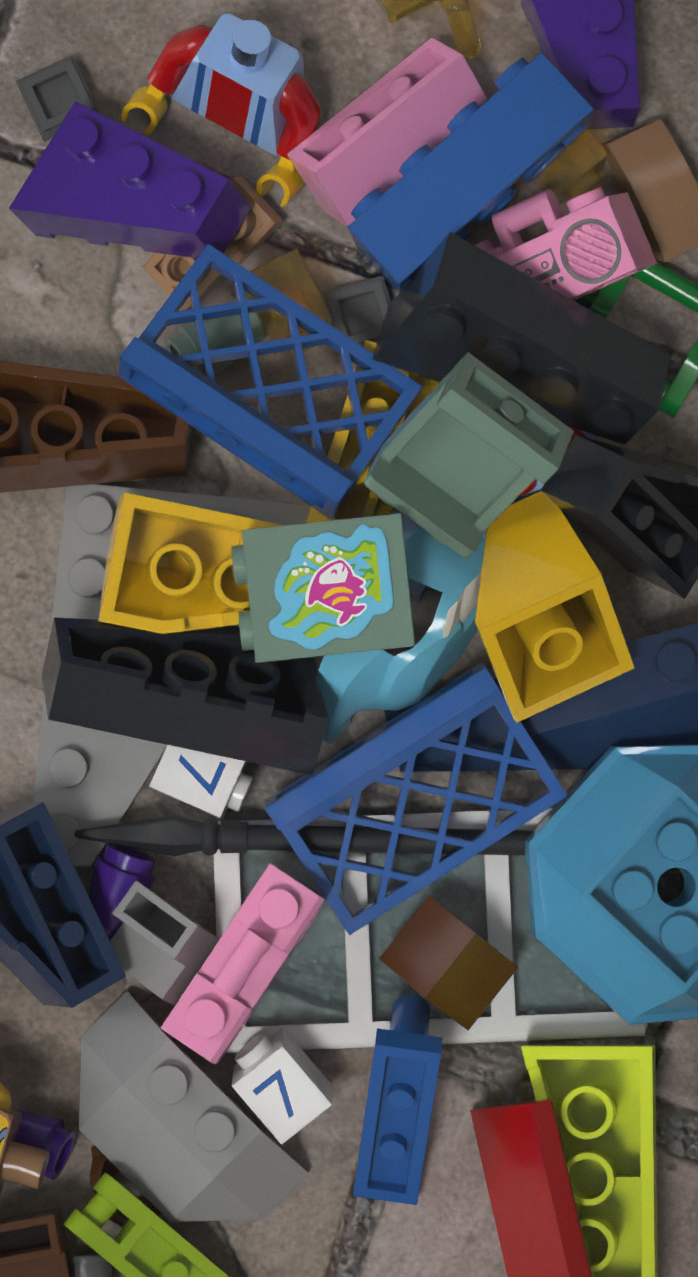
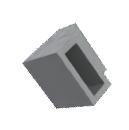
M138 881L134 882L112 913L123 921V924L110 940L123 970L162 1000L175 1005L220 939L162 896Z

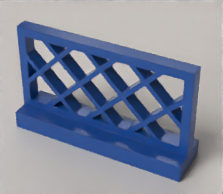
M209 244L204 248L140 337L133 338L121 354L119 364V378L332 521L347 501L353 487L377 455L380 447L392 434L423 387L393 366L373 360L372 352ZM210 267L233 282L237 302L201 307L197 285ZM244 290L257 299L246 300ZM190 296L192 309L179 311ZM274 309L286 317L290 338L260 343L254 342L249 313ZM240 314L246 345L209 350L204 320ZM195 322L201 352L175 356L155 342L167 326ZM298 326L310 333V335L300 336ZM328 345L340 353L344 374L308 379L302 348ZM293 350L299 381L263 387L257 356ZM248 357L254 388L228 392L216 383L212 363ZM352 362L364 370L353 372ZM203 365L205 375L191 366ZM380 380L401 394L390 411L362 415L356 384ZM347 386L353 417L317 423L311 391ZM302 393L308 424L282 428L270 420L266 402L267 398ZM257 400L259 412L245 402ZM379 425L368 441L365 427ZM351 429L356 430L360 453L348 470H345L324 456L320 438L321 434ZM310 436L312 447L299 438Z
M481 662L315 768L312 775H304L265 801V810L277 829L282 831L350 936L568 795L522 723L514 721L504 695ZM492 706L496 707L508 726L502 753L466 745L471 720ZM461 727L457 743L441 740ZM514 737L528 758L510 755ZM428 747L455 752L448 788L411 780L417 754ZM463 754L500 761L492 797L456 790ZM406 762L403 778L386 775ZM508 763L536 769L548 790L527 804L501 799ZM373 782L401 787L394 821L388 822L356 815L361 790ZM409 789L445 796L438 832L401 824ZM352 797L349 813L332 810ZM453 799L490 806L485 831L472 839L446 834ZM498 808L515 811L495 824ZM319 817L346 822L339 857L312 852L299 830ZM354 824L391 832L383 867L346 859ZM399 833L436 841L430 866L417 874L391 868ZM444 843L460 846L441 858ZM320 863L337 867L333 883ZM344 868L381 876L376 900L355 914H352L339 894ZM389 878L405 881L386 893Z

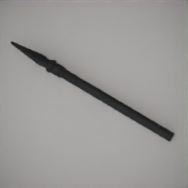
M171 815L76 830L74 833L77 838L174 857L198 851L211 856L216 854L218 849H220L221 854L247 853V850L294 851L282 831L278 830L275 825H248V822L222 820L221 824H218V821L212 817L205 818L203 822ZM305 826L299 832L311 851L340 852L346 826ZM353 827L348 852L387 853L391 832L371 827ZM421 828L438 832V828ZM447 828L446 834L472 839L485 831V829ZM514 830L476 855L525 856V841L534 830ZM399 833L395 853L433 854L436 841ZM444 843L441 854H449L460 846Z

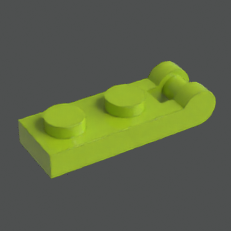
M104 1173L93 1186L97 1193L81 1212L75 1209L63 1223L66 1228L125 1277H229L107 1173ZM119 1210L129 1221L117 1236L112 1239L101 1228L113 1213Z

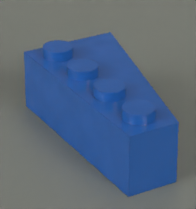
M542 52L530 63L524 58L514 62L495 82L499 91L481 107L476 101L465 106L447 125V129L451 132L449 136L433 150L428 145H424L416 150L399 168V172L403 175L399 181L385 193L380 188L374 189L352 210L351 215L355 220L347 227L357 249L383 275L385 280L398 294L449 232L467 240L470 234L466 228L474 220L479 226L491 222L492 215L504 210L517 194L513 184L522 177L527 183L534 181L594 123V109Z

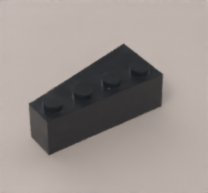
M452 232L447 234L388 306L372 357L375 361L441 382L469 352L565 425L623 445L659 410L671 359L670 354Z
M54 617L42 671L48 720L303 774H313L329 720L314 657L256 663L254 650H242L240 629L236 626L158 634L98 622L97 619Z

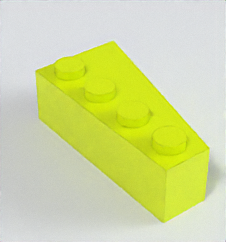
M527 1044L521 1046L535 1100L550 1099L553 1103L592 1277H658L655 1045Z

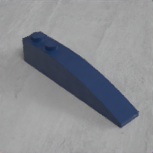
M698 623L626 642L634 669L520 721L550 769L589 770L610 746L698 744ZM494 678L493 680L495 681V683L497 684L498 688H499L500 691L502 692L501 687H500V685H499V682H498L497 678ZM492 706L471 720L466 745L502 753L508 726L495 706ZM410 707L397 711L384 710L386 721L389 722ZM461 727L441 740L457 743ZM514 737L510 755L528 758ZM428 747L416 755L413 772H451L455 752ZM463 754L460 772L497 771L500 761ZM406 762L399 766L400 773H404ZM509 763L507 770L536 771L533 768Z

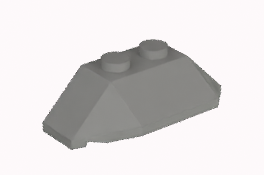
M127 990L81 1036L79 1130L170 1222L264 1219L309 1172L176 1038L162 1030V1024Z

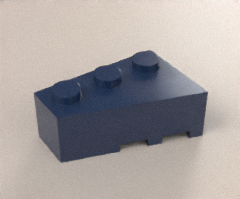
M44 802L15 803L0 811V961L43 1005L73 1008L127 976Z

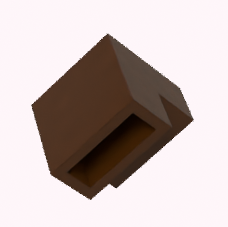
M431 896L427 897L379 958L420 995L466 1030L472 1027L519 968Z
M61 1207L0 1219V1277H73Z

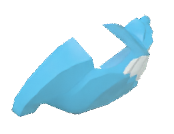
M422 527L405 541L408 578L443 592L433 623L413 649L396 656H392L384 650L326 655L323 657L318 670V676L329 717L323 737L324 742L328 744L333 743L350 726L351 718L357 712L397 711L419 703L458 660L478 631L475 618L486 530L483 533L477 550L468 559L463 558L448 546L437 542Z

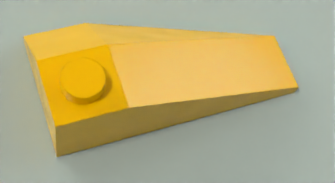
M124 492L118 498L106 559L98 622L158 634L239 625V611H249L250 604L248 585L235 584L232 546L243 545L242 530L286 525Z

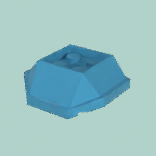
M698 744L610 746L567 793L568 796L556 805L525 841L531 933L628 1024L698 1018ZM678 868L684 877L683 890L676 899L663 902L657 892L658 880L668 869Z

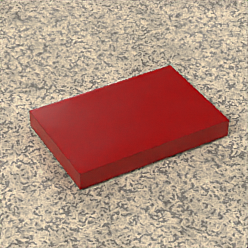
M550 1099L505 1103L470 1110L507 1277H592L552 1101Z

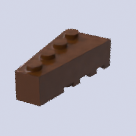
M0 361V493L183 476L187 474L194 427L118 376Z

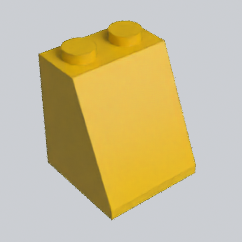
M542 491L509 505L486 530L475 624L514 721L518 723L634 669V665L602 575L561 509Z

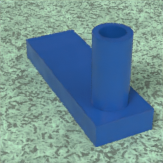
M416 995L399 997L392 1006L390 1029L377 1028L353 1196L412 1205H417L443 1037L428 1035L430 1006L426 1000Z

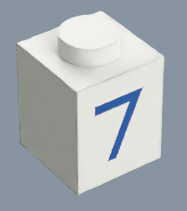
M167 745L149 787L223 820L228 808L237 812L240 811L254 777L244 773L248 764L246 761Z
M281 1028L269 1039L265 1034L256 1036L236 1054L234 1059L237 1064L233 1066L232 1087L281 1145L332 1106V1084L284 1028Z

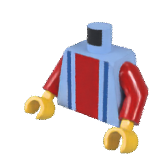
M223 13L213 28L206 25H198L175 33L167 42L147 76L150 85L138 88L123 108L122 120L125 122L134 108L144 109L151 117V122L143 134H151L166 114L168 105L165 95L173 94L172 100L274 156L280 155L279 161L258 179L256 191L264 197L272 189L275 181L278 182L284 190V197L280 204V207H284L304 186L303 179L287 154L316 131L321 115L320 104L304 77L303 56L297 49L271 36L269 29L262 22L256 20L243 21L230 13Z

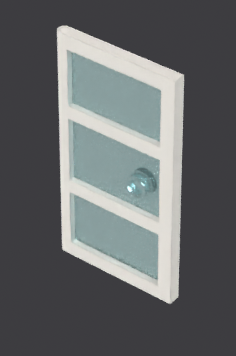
M548 808L516 830H535L554 808ZM498 810L495 824L515 811ZM489 811L451 812L447 828L485 829ZM442 813L403 814L401 824L417 828H439ZM370 815L365 817L393 822L395 815ZM322 817L317 818L306 826H346V822ZM272 820L242 821L248 822V825H275ZM354 824L353 827H367V826H362V825ZM220 849L217 850L216 854H214L216 936L219 939L270 863L325 899L295 851L247 850V853L221 854ZM312 851L339 857L340 852ZM348 852L346 859L383 867L386 853ZM395 853L391 868L417 874L431 865L433 854ZM475 855L350 936L326 901L226 1053H238L243 1046L260 1034H265L269 1039L281 1028H284L302 1050L374 1047L377 1028L390 1029L393 1003L404 995H416L427 1001L431 1010L428 1035L443 1037L442 1044L645 1036L648 1023L630 1025L625 1022L532 935L528 869L526 868L524 855ZM320 863L333 883L337 867ZM344 868L339 894L352 914H355L376 900L381 876ZM389 878L386 893L405 881ZM428 896H431L519 967L469 1030H466L425 999L379 960L380 956Z

